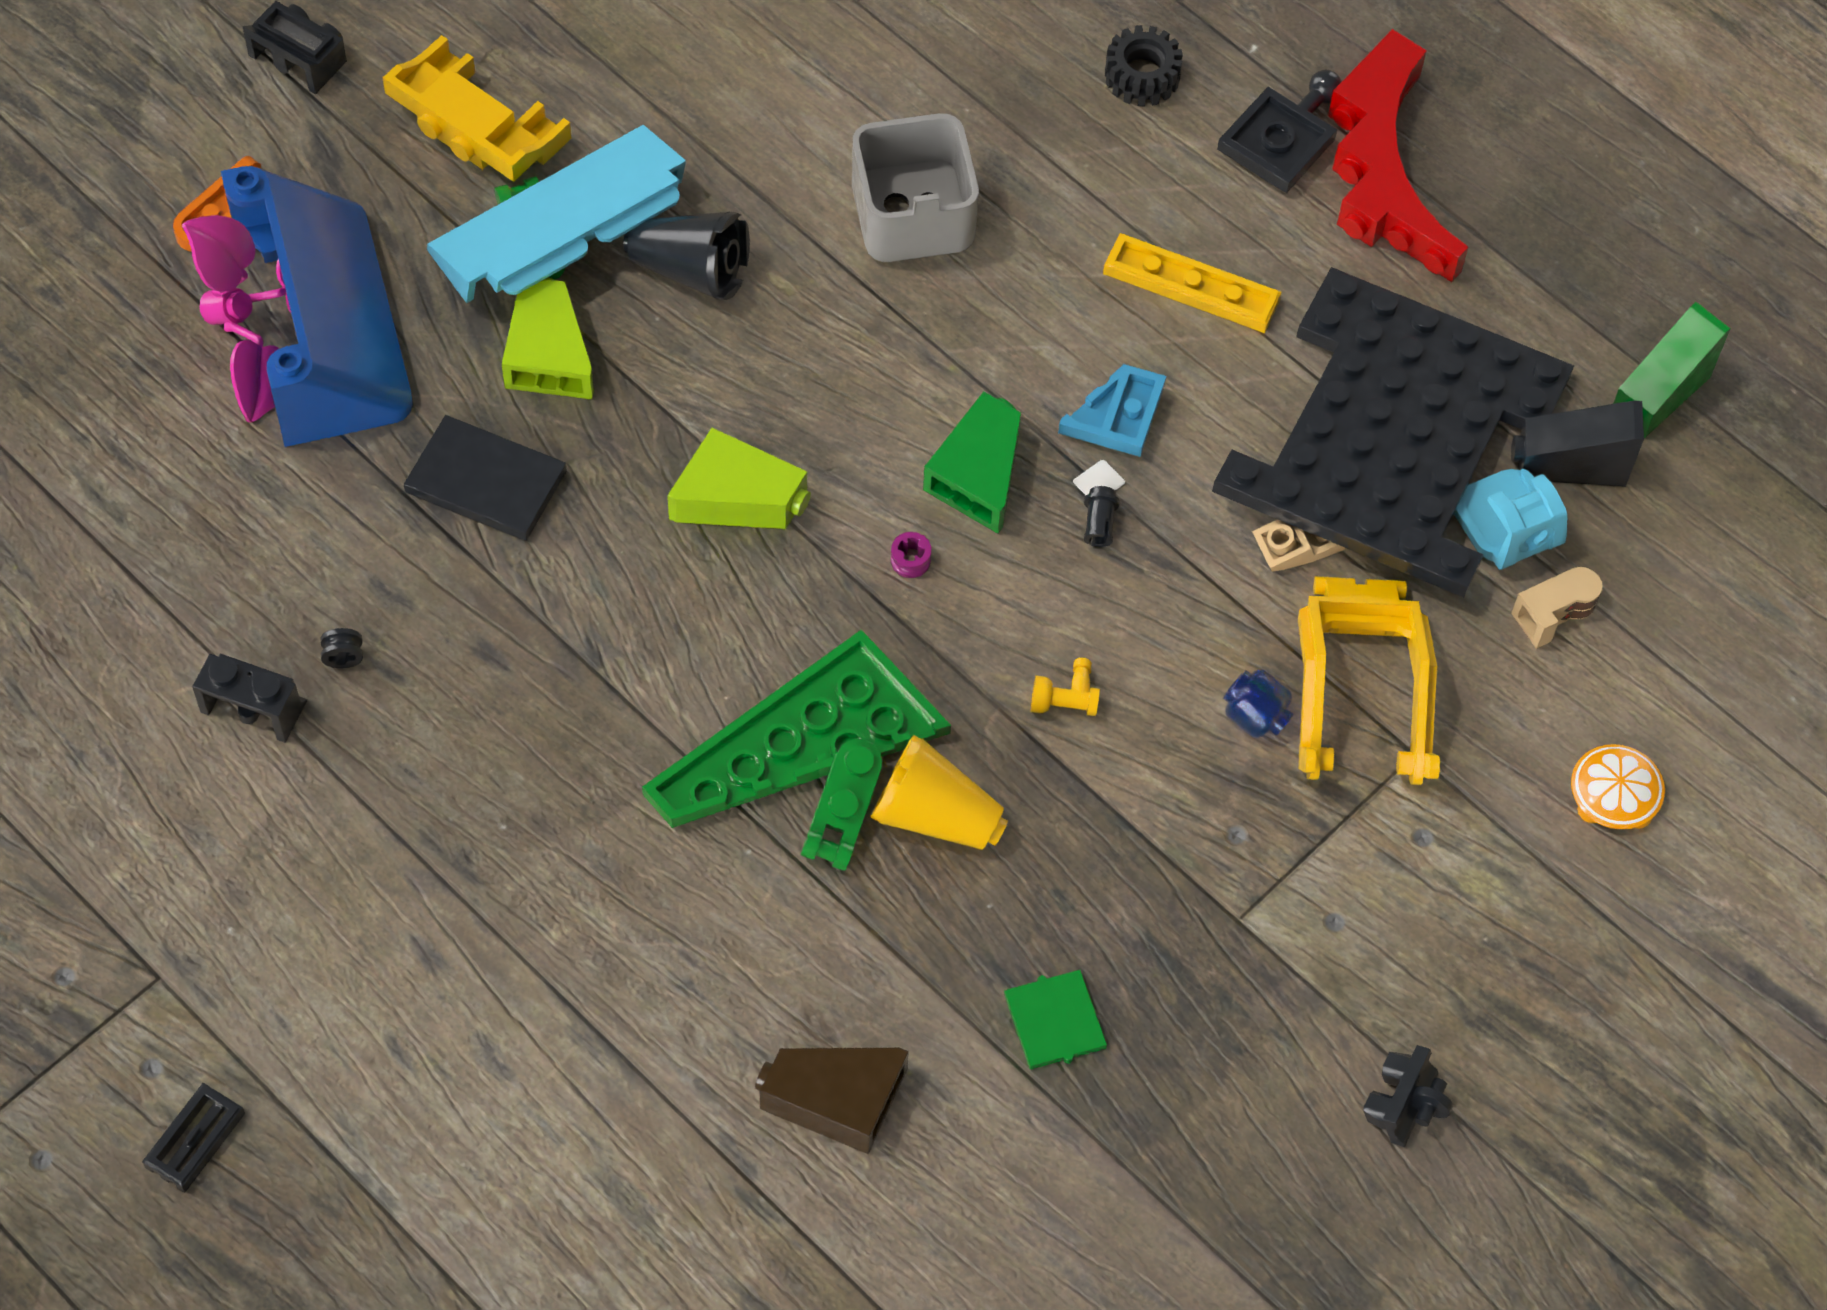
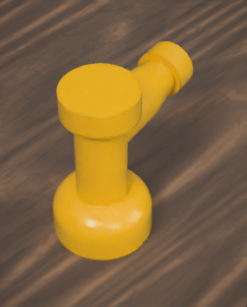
M1077 658L1074 660V675L1071 689L1053 687V683L1048 677L1035 675L1030 712L1045 713L1051 705L1087 710L1086 715L1096 716L1100 689L1090 687L1089 674L1091 673L1092 662L1087 658Z

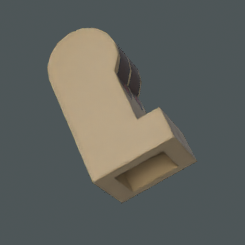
M1572 568L1518 593L1511 614L1537 649L1552 641L1559 624L1566 622L1570 618L1584 619L1593 613L1602 591V581L1599 575L1589 568Z

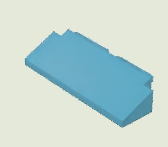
M642 125L427 244V251L466 303L474 299L476 282L484 277L496 293L504 290V292L510 295L519 294L583 258L588 251L587 242L595 237L601 242H611L643 222L675 206L679 201L678 185L682 183L686 160L645 125Z

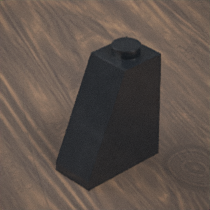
M1627 401L1526 418L1520 436H1513L1511 461L1518 462L1519 470L1525 469L1534 477L1544 474L1550 482L1626 487L1644 441L1642 401Z

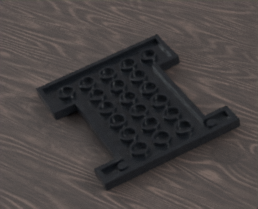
M1331 267L1302 319L1296 337L1333 352L1332 358L1274 466L1232 449L1214 481L1212 492L1464 598L1484 554L1443 538V535L1499 422L1502 421L1522 430L1526 418L1553 414L1575 365Z

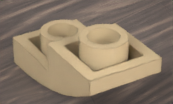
M1278 519L1252 531L1272 572L1301 566L1347 549Z

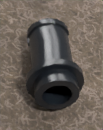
M1095 486L1090 489L1089 494L1084 498V505L1088 508L1084 542L1087 544L1091 543V546L1106 547L1110 546L1113 542L1114 511L1119 508L1120 500L1116 497L1114 489L1107 486Z

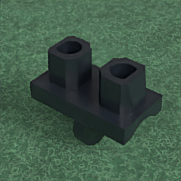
M1416 1045L1412 1055L1389 1052L1383 1064L1382 1077L1385 1083L1397 1086L1393 1096L1373 1091L1369 1094L1363 1111L1367 1122L1387 1130L1392 1144L1405 1147L1416 1123L1428 1127L1432 1117L1447 1118L1453 1108L1451 1100L1443 1094L1447 1083L1443 1079L1437 1078L1438 1070L1429 1061L1432 1054L1429 1048Z

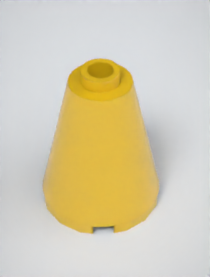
M913 735L899 758L887 786L884 787L871 814V818L881 824L983 850L987 843L996 846L1008 823V820L1001 817L1004 807L923 738L921 739Z

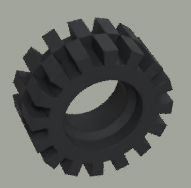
M1136 25L1134 33H1131L1129 28L1122 30L1121 37L1116 34L1112 38L1111 45L1109 44L1107 49L1105 77L1108 88L1113 87V95L1118 98L1123 93V102L1130 104L1132 99L1135 98L1138 99L1137 106L1145 107L1147 99H1150L1152 106L1159 104L1160 96L1166 101L1171 97V91L1175 92L1177 90L1178 83L1180 82L1183 53L1182 49H1178L1179 43L1175 38L1169 41L1170 33L1163 30L1160 35H1157V27L1150 26L1149 32H1143L1142 25ZM1139 59L1149 60L1158 65L1159 69L1152 72H1140L1131 68L1128 63Z

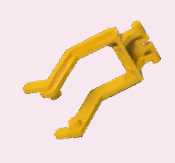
M1314 577L1313 593L1324 596H1309L1308 606L1300 609L1298 615L1304 665L1298 769L1306 773L1309 780H1318L1320 771H1332L1334 764V749L1321 747L1326 649L1323 633L1407 638L1414 676L1410 752L1398 751L1396 771L1397 775H1409L1411 785H1422L1423 777L1427 779L1439 778L1440 757L1433 754L1437 662L1428 616L1421 613L1419 601L1399 600L1406 598V581L1366 579L1365 585L1356 584L1355 578Z

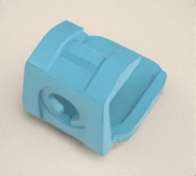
M1525 469L1503 470L1469 484L1454 513L1477 552L1484 554L1483 557L1487 560L1494 561L1499 570L1512 566L1516 562L1544 550L1560 546L1565 543L1567 537V510L1555 487L1544 474L1534 477Z

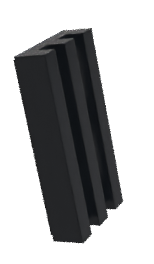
M202 1083L142 1161L144 1167L152 1173L154 1171L158 1173L166 1182L174 1183L177 1189L185 1193L245 1115L243 1107L205 1083ZM207 1101H212L214 1104L192 1129L168 1164L163 1163L162 1160ZM226 1110L227 1112L225 1113V1115L218 1122V1124L215 1126V1128L212 1130V1132L209 1134L206 1140L202 1143V1145L199 1147V1149L196 1151L193 1157L189 1160V1162L186 1164L183 1170L179 1173L178 1170L188 1159V1157L191 1155V1153L194 1151V1149L197 1147L200 1141L204 1138V1136L207 1134V1132L210 1130L213 1124L217 1121V1119L220 1117L223 1111Z

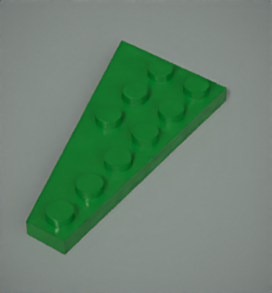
M861 629L642 786L643 796L671 828L827 776L835 755L841 745L848 740L856 738L866 739L875 744L881 753V757L905 749L913 735L921 739L923 738L927 742L951 734V724Z

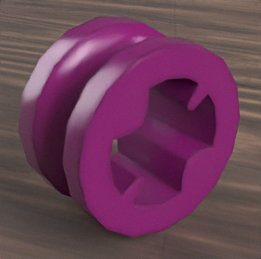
M905 532L897 536L891 545L890 563L893 570L905 578H916L926 573L931 564L932 547L929 540L917 532ZM908 549L918 551L914 561L904 559V554L907 555Z

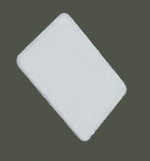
M1100 460L1076 477L1073 483L1087 495L1090 489L1095 486H1107L1117 490L1125 484V480L1105 460Z

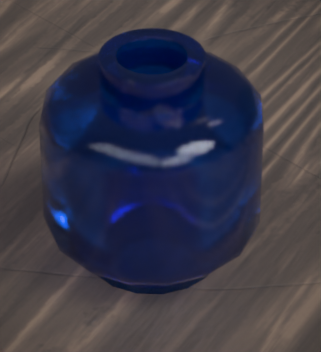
M1257 669L1252 673L1244 670L1223 696V699L1228 702L1225 707L1226 716L1253 738L1263 737L1269 730L1277 736L1294 715L1287 709L1292 702V692L1264 669Z

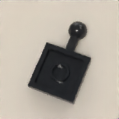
M1321 70L1315 73L1309 82L1310 92L1298 105L1268 86L1220 137L1217 150L1287 193L1335 141L1337 129L1313 115V112L1322 103H1331L1333 90L1342 82L1340 76L1332 70Z

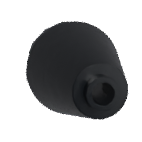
M737 212L652 218L625 233L623 247L632 263L716 299L728 300L735 296L743 282L742 279H736L739 266L747 267L750 253L749 226L745 220L738 219L741 214Z

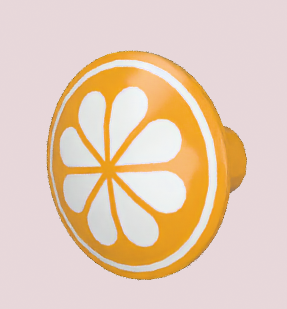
M1603 745L1588 751L1578 760L1571 776L1572 794L1578 805L1577 810L1580 817L1588 823H1598L1613 829H1640L1648 826L1659 812L1665 797L1664 780L1654 762L1642 752L1624 745Z

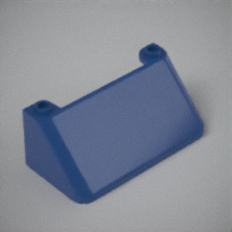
M242 166L221 171L231 218L239 221L247 228L252 236L255 248L261 252L265 263L279 260L298 339V344L276 350L267 361V374L284 446L298 445L394 424L404 420L413 408L412 394L369 223L363 207L357 202L253 166Z

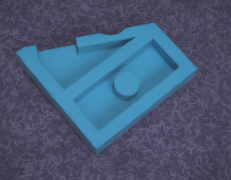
M1123 364L1109 377V381L1105 385L1097 387L1085 398V404L1071 416L1066 414L1061 418L1058 434L1141 457L1165 387L1166 376Z

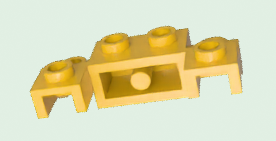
M442 35L417 57L408 62L397 64L382 77L385 94L417 115V124L427 137L439 139L449 146L453 153L462 161L467 162L469 160L482 170L487 165H490L513 182L535 161L544 165L572 139L570 122L563 118L558 124H555L546 118L544 105L539 101L515 122L514 111L468 81L475 74L474 57L466 53L460 59L449 51L448 39Z

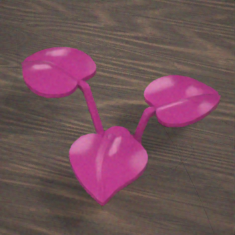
M211 215L191 219L184 222L182 227L190 243L196 270L204 284L212 289L205 292L201 297L200 313L208 324H224L226 332H235L249 339L240 341L235 345L230 359V372L240 410L247 422H254L275 407L267 374V361L270 355L279 348L274 345L263 346V338L260 335L238 325V323L245 321L251 314L253 302L278 298L284 295L287 308L291 313L279 260H277L276 274L282 287L275 290L247 294L242 289L236 288L248 278V273L244 268L249 266L255 257V245L247 228L239 221L226 216Z

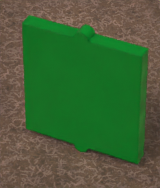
M1080 970L1051 978L1041 975L1036 982L1004 990V996L1030 1070L1060 1061L1070 1064L1074 1057L1106 1049L1107 1044Z

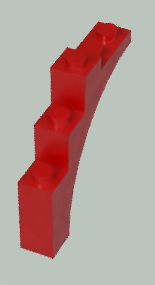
M1392 29L1333 90L1328 117L1334 120L1339 127L1350 132L1337 146L1332 170L1339 174L1345 182L1355 185L1342 199L1337 225L1343 228L1350 237L1359 239L1370 247L1383 237L1395 249L1404 251L1423 263L1430 272L1439 274L1448 281L1453 282L1462 272L1469 247L1446 230L1422 204L1406 177L1397 146L1396 117L1405 96L1421 76L1427 50Z

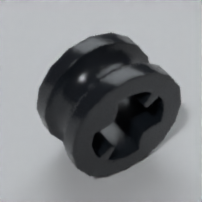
M336 628L326 631L320 637L321 647L323 648L321 661L326 666L342 669L354 667L362 662L363 652L360 647L363 644V639L358 631L348 628Z

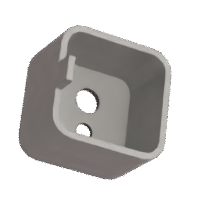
M938 113L868 123L855 131L852 145V190L868 254L881 262H894L958 253L969 248L976 236L979 187L961 121L955 116ZM891 197H901L907 201L909 207L906 211L890 213L885 209L884 203Z

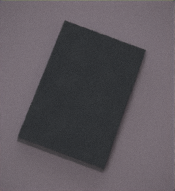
M445 415L404 482L405 493L527 541L566 474L567 466L566 462Z

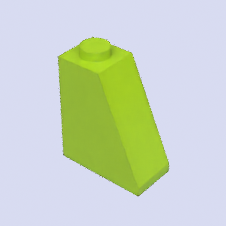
M547 277L517 294L502 360L505 389L593 399L592 367L565 281H557Z
M711 428L667 495L669 519L677 523L786 529L794 515L801 516L810 501L811 492L807 490V471L717 429Z

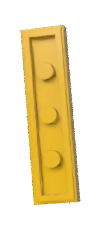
M1122 233L1119 234L1103 269L1104 275L1262 333L1266 332L1280 302L1282 293L1276 289Z

